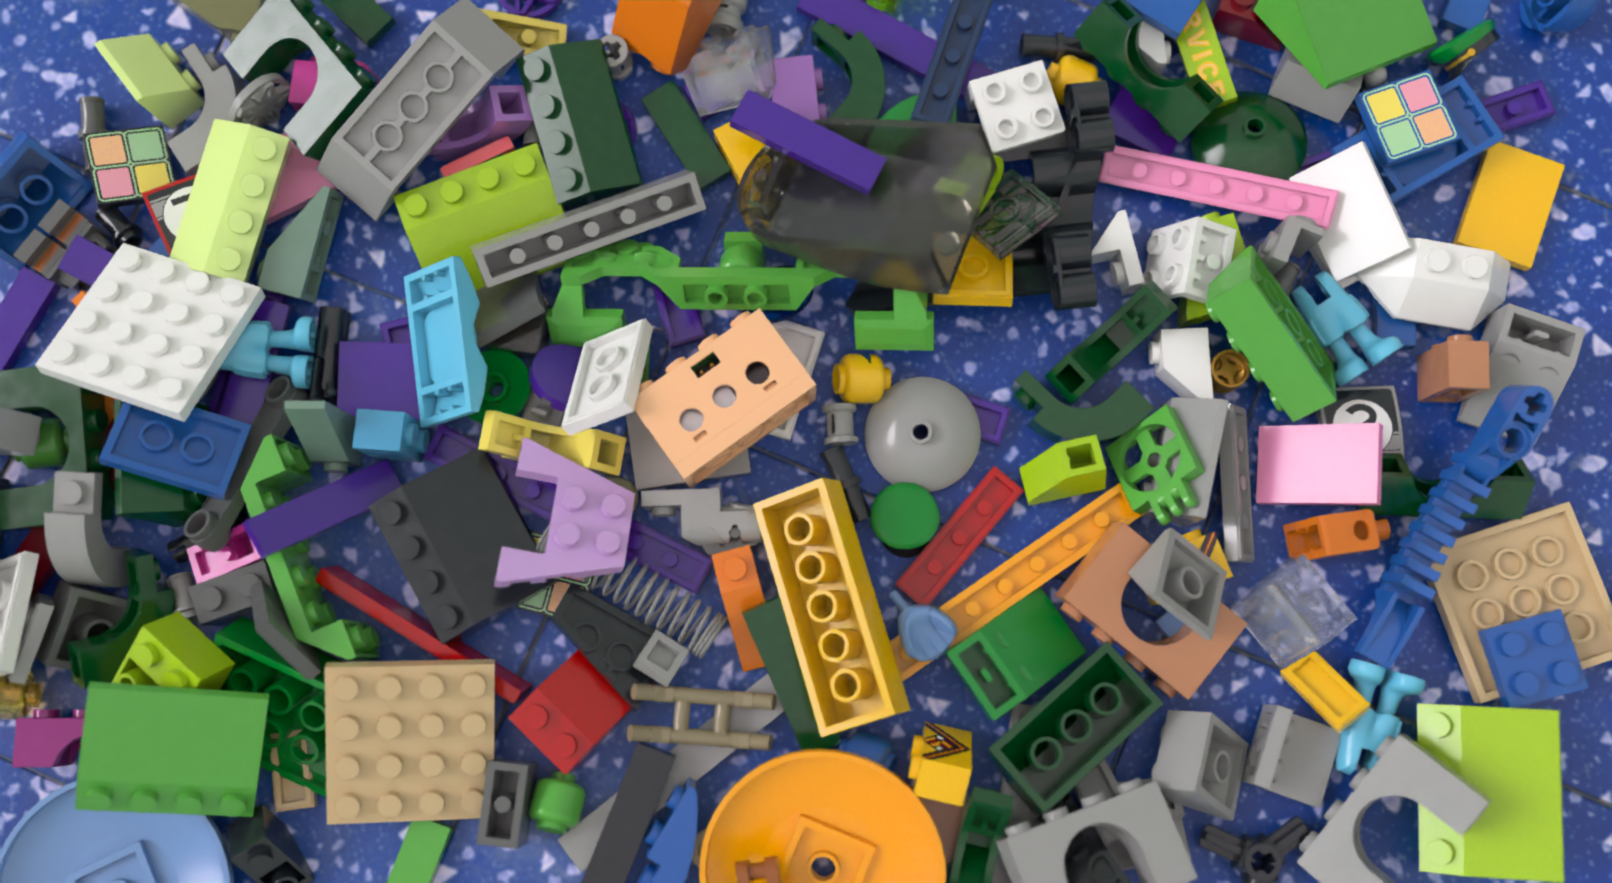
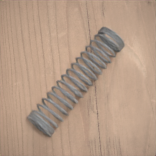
M549 525L536 545V552L545 553ZM637 557L631 561L608 591L606 590L615 573L605 574L597 584L599 575L594 576L591 585L592 589H597L607 579L602 591L603 596L609 595L617 587L613 596V603L621 601L629 592L624 603V610L630 609L641 597L634 612L635 617L642 615L653 602L645 618V624H650L664 608L656 625V630L658 631L663 629L676 613L666 634L669 638L678 631L688 618L677 640L679 644H683L700 623L688 647L689 652H692V655L695 654V657L702 659L727 621V616L724 617V614L718 612L696 641L712 611V606H708L685 634L701 604V599H698L674 628L691 596V593L687 592L662 623L680 589V585H677L662 605L651 616L670 581L669 578L664 580L650 600L640 610L648 592L659 575L658 571L652 575L642 590L628 605L636 587L648 568V564H645L630 585L618 597L624 582L638 560ZM592 576L581 577V582L588 581Z

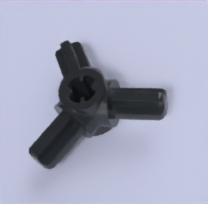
M1298 816L1292 817L1270 835L1266 836L1261 832L1254 838L1247 834H1243L1239 838L1211 824H1206L1199 834L1198 844L1200 847L1230 860V867L1240 872L1242 883H1273L1279 881L1281 867L1286 864L1284 856L1300 845L1311 832L1307 824ZM1255 852L1261 853L1264 858H1259V860L1263 861L1259 868L1251 865V862H1256L1255 859H1252V855Z

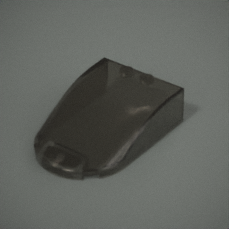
M824 118L813 120V122L887 158L885 166L868 196L767 145L756 154L747 166L738 188V209L752 236L763 245L851 279L881 287L948 295L997 168L981 124L854 118Z

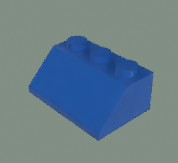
M21 130L0 154V258L19 271L26 264L13 256V254L34 229L51 236L40 228L38 224L60 198L75 208L94 187L93 183L24 130Z

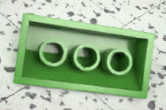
M1250 245L1208 285L1205 307L1212 320L1216 323L1221 321L1228 331L1227 338L1232 348L1237 353L1243 352L1249 360L1248 366L1256 381L1259 383L1264 381L1270 390L1271 401L1279 412L1285 410L1292 422H1295L1337 401L1335 363L1326 350L1320 346L1310 327L1254 247Z

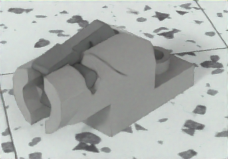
M720 488L641 491V507L646 511H652L653 517L675 516V510H681L682 538L694 545L702 546L708 555L746 545L755 547L762 543V535L753 505L728 502V506H723V492Z

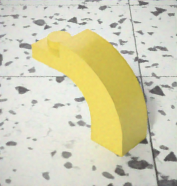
M495 410L485 411L479 450L518 461L522 439L528 438L598 475L620 476L626 444L625 437L598 429H586L569 436L559 426L538 423Z

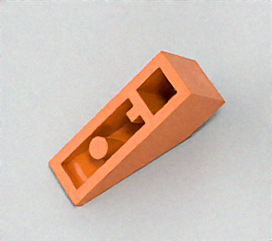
M750 545L712 554L716 577L743 672L765 667L741 613L766 601L753 550Z

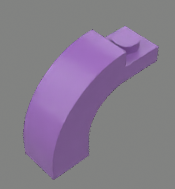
M524 85L488 86L482 98L463 113L427 156L435 155L436 161L456 160L504 136H509L511 141L521 136L533 122Z

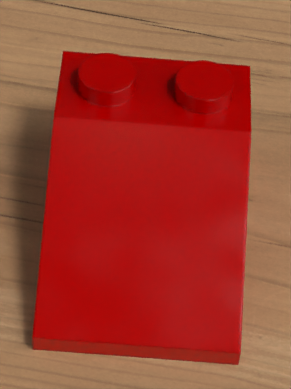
M577 650L541 683L508 719L566 775L574 772L632 709Z

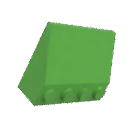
M1259 0L1253 10L1325 90L1431 49L1438 42L1422 0Z
M90 682L77 774L75 810L253 817L269 693Z

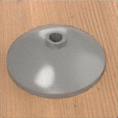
M914 377L890 386V389L884 391L882 398L873 404L867 416L864 439L870 461L878 473L891 484L898 482L915 483L925 488L928 492H935L956 483L971 468L979 451L981 430L975 408L966 395L958 388L941 379ZM920 425L926 426L929 431L928 436L923 440L914 437V430Z

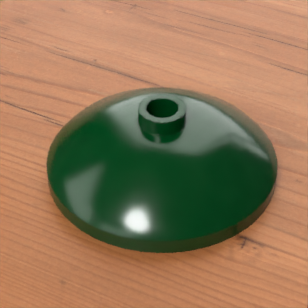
M1255 91L1236 92V102L1216 108L1191 134L1190 143L1194 162L1288 181L1301 168L1306 157L1308 144L1306 130L1296 112L1280 99ZM1248 127L1257 128L1260 132H1252Z

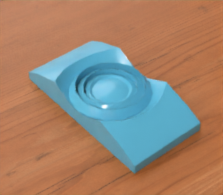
M451 256L404 276L421 428H430L479 412L485 391L488 366L477 346V334L474 326L480 302L461 257Z

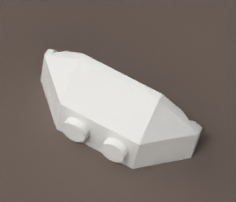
M1409 238L1413 249L1355 275L1362 284L1366 285L1373 297L1393 319L1471 331L1505 301L1511 262L1495 251L1422 238Z

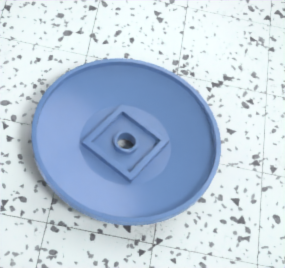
M77 781L50 793L32 807L13 828L0 851V883H234V873L226 843L210 815L75 810Z

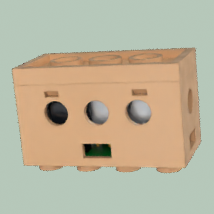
M760 308L752 314L749 311L743 312L730 323L731 329L721 336L713 334L707 337L698 345L699 351L687 360L685 357L676 359L665 369L667 374L655 382L652 380L645 381L639 387L634 411L690 489L816 400V383Z

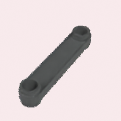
M280 376L268 385L265 391L266 400L251 423V433L224 501L208 496L200 510L194 512L187 519L184 525V534L188 537L189 541L201 549L217 552L229 542L232 535L231 526L245 504L240 489L263 438L273 434L283 439L292 425L284 410V401H308L309 394L305 389L294 387L291 378Z

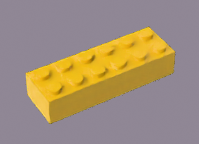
M820 478L753 504L820 736L824 737L911 711L841 481Z

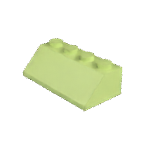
M214 119L169 258L187 263L192 270L224 279L230 277L248 283L292 148L290 138L251 124Z

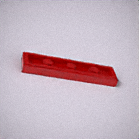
M993 466L899 578L895 586L916 604H930L1024 490L996 466Z

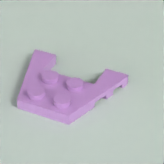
M523 438L515 476L555 483L557 485L545 553L502 546L494 587H509L511 583L530 581V584L546 582V579L570 576L573 579L622 572L625 566L635 493L531 439Z

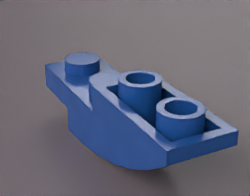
M688 777L683 787L679 784L674 787L665 804L670 809L662 822L656 819L649 828L644 841L648 843L647 858L655 862V864L648 863L645 866L637 883L685 882L697 834L696 781Z

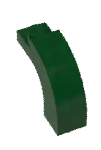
M820 18L811 28V44L845 72L851 84V90L845 101L828 118V129L865 147L883 113L885 75L881 59L872 43L860 30L849 41L847 34L838 25H829Z
M1150 279L1105 323L1058 362L1045 377L1073 404L1139 346L1179 307Z
M1027 370L1011 386V389L1015 392L1013 398L1025 410L1030 411L1033 409L1037 413L1028 426L1042 437L1055 443L1095 434L1097 435L1099 445L1112 442L1134 428L1155 408L1127 381L1107 400L1089 408L1071 407L1060 402Z
M138 548L123 551L128 585V602L123 615L117 623L107 631L96 636L67 642L72 681L83 689H88L90 682H112L142 626L173 614L174 589L162 583H156L161 578L160 565L157 558L145 550Z
M973 786L970 798H966L959 821L946 883H992L999 851L996 841L1003 838L1013 812L1015 796Z

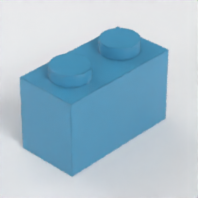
M357 409L353 449L378 460L388 459L391 461L422 463L423 453L427 452V447L430 443V435L426 428H421L420 421L405 412Z

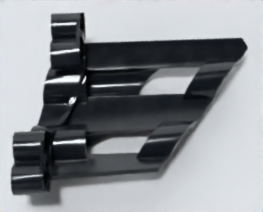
M1106 80L1065 85V120H1063L1065 131L1063 134L993 154L1000 156L1003 162L1031 160L1034 179L1025 189L1058 215L1038 229L1040 226L1031 220L1036 213V205L1030 198L1019 196L1006 200L1003 196H994L990 200L995 204L980 214L974 224L995 208L999 207L1003 212L976 232L978 236L994 233L990 237H997L1007 228L1016 224H1020L1022 227L1009 236L1012 239L1024 230L1030 233L1034 232L1012 249L1013 297L1050 293L1055 311L1096 307L1097 305L1096 279L1093 271H1091L1093 202L1100 173L1102 153H1110L1115 149V129L1113 120L1109 117L1110 96ZM985 134L943 143L934 162L928 167L915 187L905 207L903 216L887 242L882 246L893 247L911 256L913 252L934 250L935 235L976 236L960 223V220L943 215L934 190L942 179L949 181L967 151L972 149L992 154ZM1014 194L1006 195L1005 197L1008 199ZM960 202L957 208L964 210ZM1032 202L1031 213L1023 221L981 234L1010 207ZM1046 208L1044 211H1042L1040 214L1034 217L1033 220H1039L1050 210ZM968 223L966 226L970 228L974 224ZM934 276L922 277L928 286L927 307L940 306L933 304ZM860 278L854 292L845 303V307L854 315L855 311H894V287L876 278Z

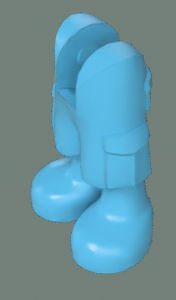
M1323 270L1313 277L1321 292L1327 297V300L1317 306L1312 296L1301 285L1291 292V296L1320 346L1324 349L1329 347L1337 363L1335 380L1341 388L1369 370V367L1362 358L1353 352L1343 338L1345 333L1351 334L1372 367L1394 354L1404 345L1395 336L1381 338L1375 335L1364 324L1370 316L1357 298L1351 294L1348 295L1340 284L1328 272Z
M308 316L300 317L296 322L295 328L286 331H274L273 326L268 321H250L219 369L232 371L234 374L242 377L258 379L267 378L271 371L282 373L291 377L294 387L309 389L314 362L313 356L271 355L269 351L273 347L314 353L317 333L315 318Z
M1350 659L1348 672L1354 680V689L1370 704L1375 688L1379 684L1380 695L1376 711L1370 708L1340 733L1336 753V770L1347 775L1352 774L1359 761L1362 748L1366 749L1361 769L1365 767L1370 771L1380 759L1375 755V752L1381 743L1389 735L1396 739L1400 734L1403 722L1400 721V718L1395 717L1399 703L1405 696L1421 694L1425 688V680L1389 671L1382 666L1366 661Z

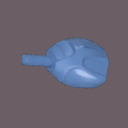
M896 590L889 594V598L901 611L898 616V631L906 655L925 662L938 659L939 656L944 655L949 650L954 637L958 633L954 620L941 609L929 604L909 606Z

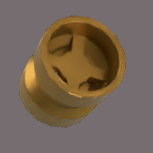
M1233 349L1223 350L1210 359L1213 393L1219 395L1228 394L1244 384L1249 377V361L1241 352L1237 353Z

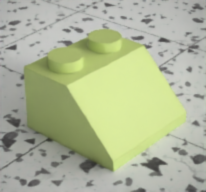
M150 34L103 39L94 44L135 100L168 128L172 129L204 106L205 100L198 92L202 85L188 69L184 71L180 69L177 63L182 59L167 41L161 45Z

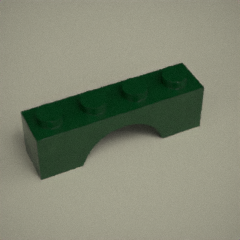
M1125 0L1101 1L1073 35L1080 41L1082 49L1087 54L1096 57L1106 67L1110 78L1117 83H1121L1133 95L1135 103L1140 108L1148 110L1159 121L1163 132L1170 137H1174L1180 143L1224 100L1198 74L1174 79L1164 77L1152 70L1145 62L1139 47V31L1143 18Z
M1382 453L1381 505H1358L1359 510L1371 509L1374 516L1402 515L1419 517L1420 513L1417 511L1420 505L1428 502L1431 497L1428 495L1431 487H1437L1440 480H1427L1412 474L1402 454ZM1519 459L1495 479L1490 480L1487 487L1492 490L1488 498L1477 496L1471 498L1470 502L1478 505L1474 515L1462 513L1460 518L1522 519L1536 482L1523 459Z

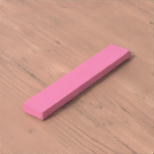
M1115 146L1113 152L1104 154L1098 182L1284 220L1288 215H1301L1314 220L1316 226L1324 229H1329L1339 194L1338 190Z

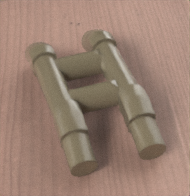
M636 683L631 687V698L633 700L674 702L675 707L673 727L629 725L627 729L628 741L763 751L772 750V735L729 731L731 707L774 710L776 707L775 694L668 686L666 688L663 685ZM691 704L715 705L713 730L689 728Z

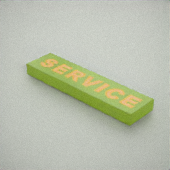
M1202 0L1175 41L1187 77L1198 74L1224 100L1218 106L1221 107L1236 102L1237 94L1206 2Z

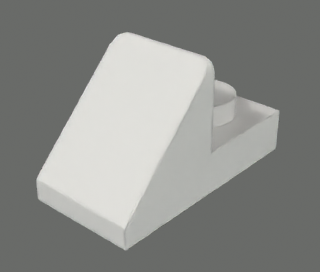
M1126 209L1117 212L1092 250V264L1113 260V263L1110 264L1111 277L1114 285H1120L1122 295L1136 293L1145 283Z

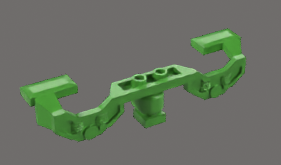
M725 232V252L721 256L719 267H682L681 258L661 246H654L649 242L625 239L567 259L560 275L561 284L555 302L546 314L552 345L565 344L583 347L585 342L627 325L624 309H586L584 284L603 276H642L657 285L680 309L757 310L759 308L761 310H797L815 286L835 277L876 278L894 287V311H855L856 350L934 351V311H927L928 286L915 269V259L893 247H884L878 243H867L863 240H852L848 243H837L830 247L818 248L798 257L795 268H766L767 261L763 232Z

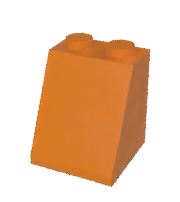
M619 0L611 33L624 39L629 51L641 54L650 60L651 66L656 71L665 75H673L688 69L722 0Z

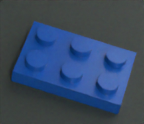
M123 402L100 454L99 462L102 465L224 501L251 433L252 425L196 407L193 408L186 421L183 422Z

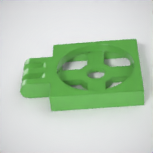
M1167 404L1105 448L1134 512L1142 515L1152 508L1158 521L1165 526L1172 521L1167 507L1176 517L1185 513L1180 498L1188 508L1198 504V500L1189 482L1203 474L1205 470L1174 408ZM1161 426L1169 428L1176 435L1162 446L1157 445L1152 434ZM1138 443L1143 453L1141 460L1131 468H1128L1125 461L1126 452ZM1155 453H1159L1161 456L1160 463L1156 467H1151L1149 464L1150 457ZM1180 454L1179 464L1172 476L1169 470L1172 459ZM1149 475L1153 476L1159 488L1152 491H1139L1136 484Z

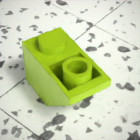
M1096 434L1056 443L1019 468L1028 506L1105 490L1107 469Z

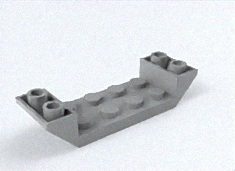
M459 0L427 26L331 138L316 170L370 217L378 221L395 202L393 196L401 194L398 190L399 187L495 76L501 79L516 62V59L523 54L525 49L470 0Z

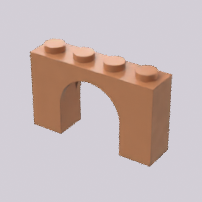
M1113 521L1056 592L1055 596L1063 602L1060 609L1077 623L1084 619L1093 626L1094 629L1091 635L1102 644L1106 641L1111 646L1115 644L1125 653L1122 658L1131 668L1140 674L1144 669L1156 678L1152 684L1171 699L1176 694L1189 700L1244 630L1247 623L1220 602L1212 639L1205 640L1186 624H1183L1171 637L1161 640L1142 641L1136 637L1126 625L1122 615V594L1131 578L1128 572L1152 545L1124 522Z

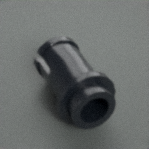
M119 207L98 209L96 211V220L113 237L112 242L117 248H120L123 243L135 247L142 243L141 228L136 224H131L119 210Z

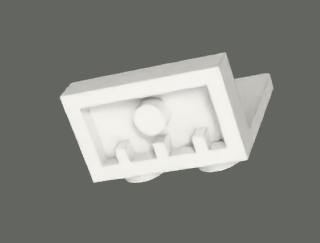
M1043 60L969 81L964 99L968 111L977 109L992 154L1064 133L1065 125Z
M1199 216L1153 230L1147 243L1148 257L1143 274L1144 282L1146 283L1152 279L1170 299L1185 297L1205 304L1207 301L1208 285L1231 263L1237 230Z

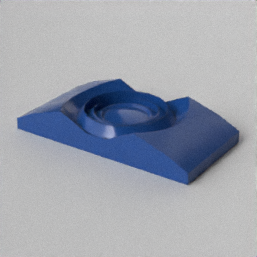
M1463 75L1439 88L1461 137L1456 143L1384 168L1368 130L1365 129L1335 146L1330 152L1334 156L1361 141L1365 142L1392 203L1395 204L1433 180L1457 169L1501 142L1505 136Z

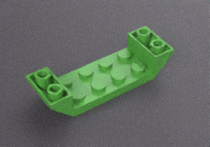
M273 434L263 438L240 489L251 518L291 501L292 498L289 495H285V492L313 481L309 471L313 465L303 447L300 448V446ZM308 539L266 558L296 639L347 660L375 661L381 658L377 649L381 646L375 628L372 625L368 626V623L363 621L338 620L331 603L325 601L321 591L322 586L315 581L319 570L316 566H312L307 553L311 550Z

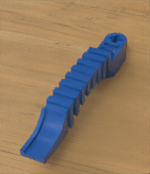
M1509 385L1503 388L1497 395L1469 447L1462 453L1454 452L1450 461L1455 464L1449 469H1442L1438 476L1441 479L1437 487H1431L1428 493L1431 497L1427 503L1420 505L1417 511L1420 513L1417 520L1410 522L1407 528L1410 530L1408 536L1401 538L1398 544L1401 547L1399 552L1392 554L1388 562L1391 564L1389 570L1383 571L1379 579L1382 583L1379 589L1377 588L1375 591L1376 602L1374 612L1354 649L1355 652L1384 668L1390 669L1425 611V608L1422 606L1411 604L1414 597L1432 600L1436 593V590L1422 584L1423 580L1438 581L1442 573L1432 569V564L1444 565L1448 556L1440 552L1442 546L1452 548L1457 540L1449 534L1452 530L1462 531L1467 522L1459 519L1462 513L1474 515L1478 508V505L1470 502L1473 496L1488 498L1492 490L1487 487L1490 480L1495 479L1531 451L1552 414L1554 399L1546 388L1537 385ZM1506 432L1507 443L1503 448L1501 445V437L1503 433Z

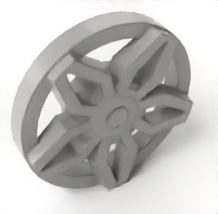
M268 73L253 80L234 99L228 112V121L239 123V118H242V123L260 128L269 122L275 123L281 117L280 111L289 98V82L278 73ZM274 83H279L280 86L274 87Z

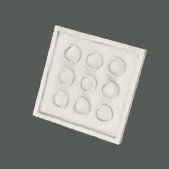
M123 243L35 366L41 374L185 422L266 296L261 287L230 277L224 279L192 270L187 263Z

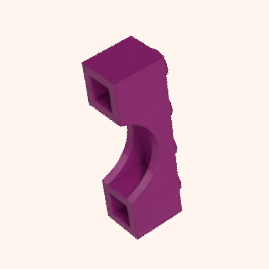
M60 709L34 710L33 717L16 718L12 767H58L73 765L81 750L86 709H74L73 717H60Z

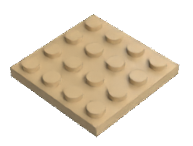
M1570 501L1524 515L1522 519H1512L1458 537L1452 548L1442 546L1440 552L1448 556L1444 565L1433 563L1431 566L1432 569L1442 574L1437 582L1427 581L1430 588L1436 590L1433 599L1474 703H1484L1500 697L1477 632L1481 629L1546 611L1561 609L1582 670L1612 660V604Z
M495 659L327 662L325 665L327 825L480 819L488 760H492L495 757Z

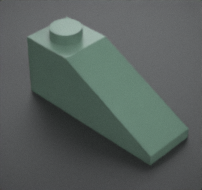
M327 186L321 187L268 248L265 259L260 262L257 269L258 287L311 303L316 302L343 202V194Z
M284 401V410L311 462L324 466V472L347 473L348 467H361L362 452L352 448L356 417L327 401Z

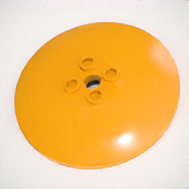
M807 749L790 752L760 764L743 776L728 791L716 808L707 827L700 854L699 875L700 883H737L736 861L749 860L751 864L763 862L764 857L777 855L780 863L782 883H946V865L942 841L930 812L920 797L914 796L912 788L899 776L883 765L854 753L833 749ZM819 857H827L834 863L835 871L828 876H821L814 871L812 867L813 861ZM766 879L753 880V883H767Z

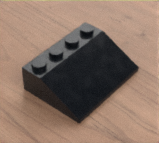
M479 449L471 451L398 487L368 506L442 645L463 641L558 582L556 578L546 579V582L530 584V581L511 583L509 587H494L502 546L536 552L537 542L486 451Z

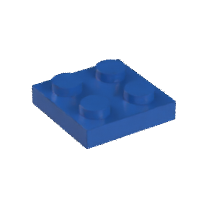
M1561 609L1546 611L1477 631L1503 708H1518L1589 688Z

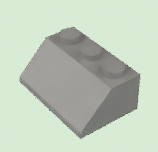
M1172 397L1163 404V406L1167 404L1175 409L1205 470L1203 474L1189 482L1198 500V504L1188 508L1180 498L1185 513L1176 517L1167 507L1172 517L1170 523L1189 526L1205 519L1207 516L1229 400ZM1161 426L1157 429V445L1162 446L1176 435L1169 428ZM1155 453L1150 457L1149 464L1151 467H1156L1160 463V454ZM1180 454L1172 459L1169 468L1172 476L1179 464ZM1149 475L1148 482L1142 483L1140 491H1152L1159 488L1153 476ZM1152 508L1142 515L1157 519Z

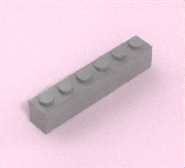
M683 170L471 245L470 249L483 282L489 288L707 208L695 172Z

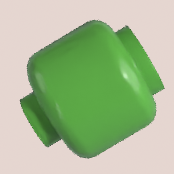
M60 418L41 419L39 429L40 440L36 446L34 456L14 455L17 462L22 461L29 469L63 466L68 457L69 436L65 425Z
M553 771L551 778H541L536 782L528 811L529 817L536 822L535 828L554 834H566L567 829L575 828L578 825L586 791L582 786L575 783V775L570 773L565 775L561 771Z

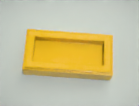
M1309 647L1280 671L1281 677L1338 734L1370 709V703L1312 647Z

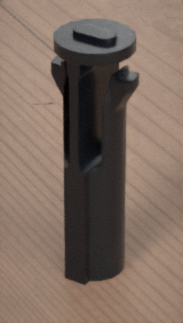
M327 306L319 307L308 401H327L337 407L339 341H348L351 312L345 309Z

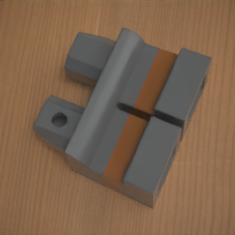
M59 198L39 222L38 226L68 247H64L55 239L34 229L13 256L43 274L47 279L67 289L73 288L81 292L82 290L87 291L90 285L57 268L76 234L114 254L117 252V249L108 240L111 237L79 210Z

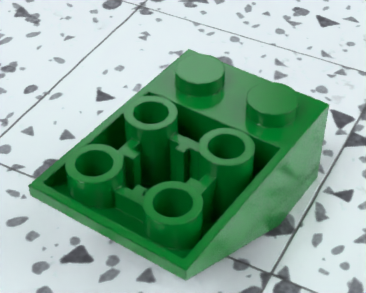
M1038 587L950 648L944 656L987 718L995 721L1082 656L1086 650L1042 588Z

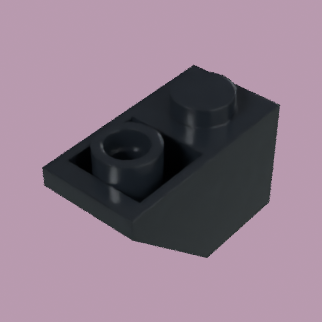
M263 804L254 808L253 817H240L227 825L230 860L257 883H310L314 880V874L287 826Z

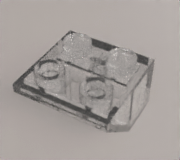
M754 25L745 26L737 30L734 35L721 38L720 35H713L699 43L694 56L691 58L683 74L699 117L738 107L748 89L770 99L777 81L771 31L768 25L756 28Z
M1304 554L1287 559L1229 606L1236 615L1247 623L1246 628L1280 669H1285L1324 646L1358 619Z

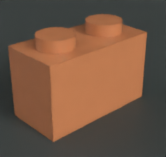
M1451 335L1447 337V341L1432 345L1430 350L1417 356L1418 402L1459 403L1490 389L1489 341H1473L1472 335Z

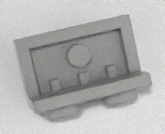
M1288 215L1273 231L1269 232L1264 243H1258L1255 250L1274 275L1288 262L1290 255L1301 258L1323 238L1326 230L1316 226V222L1308 217Z

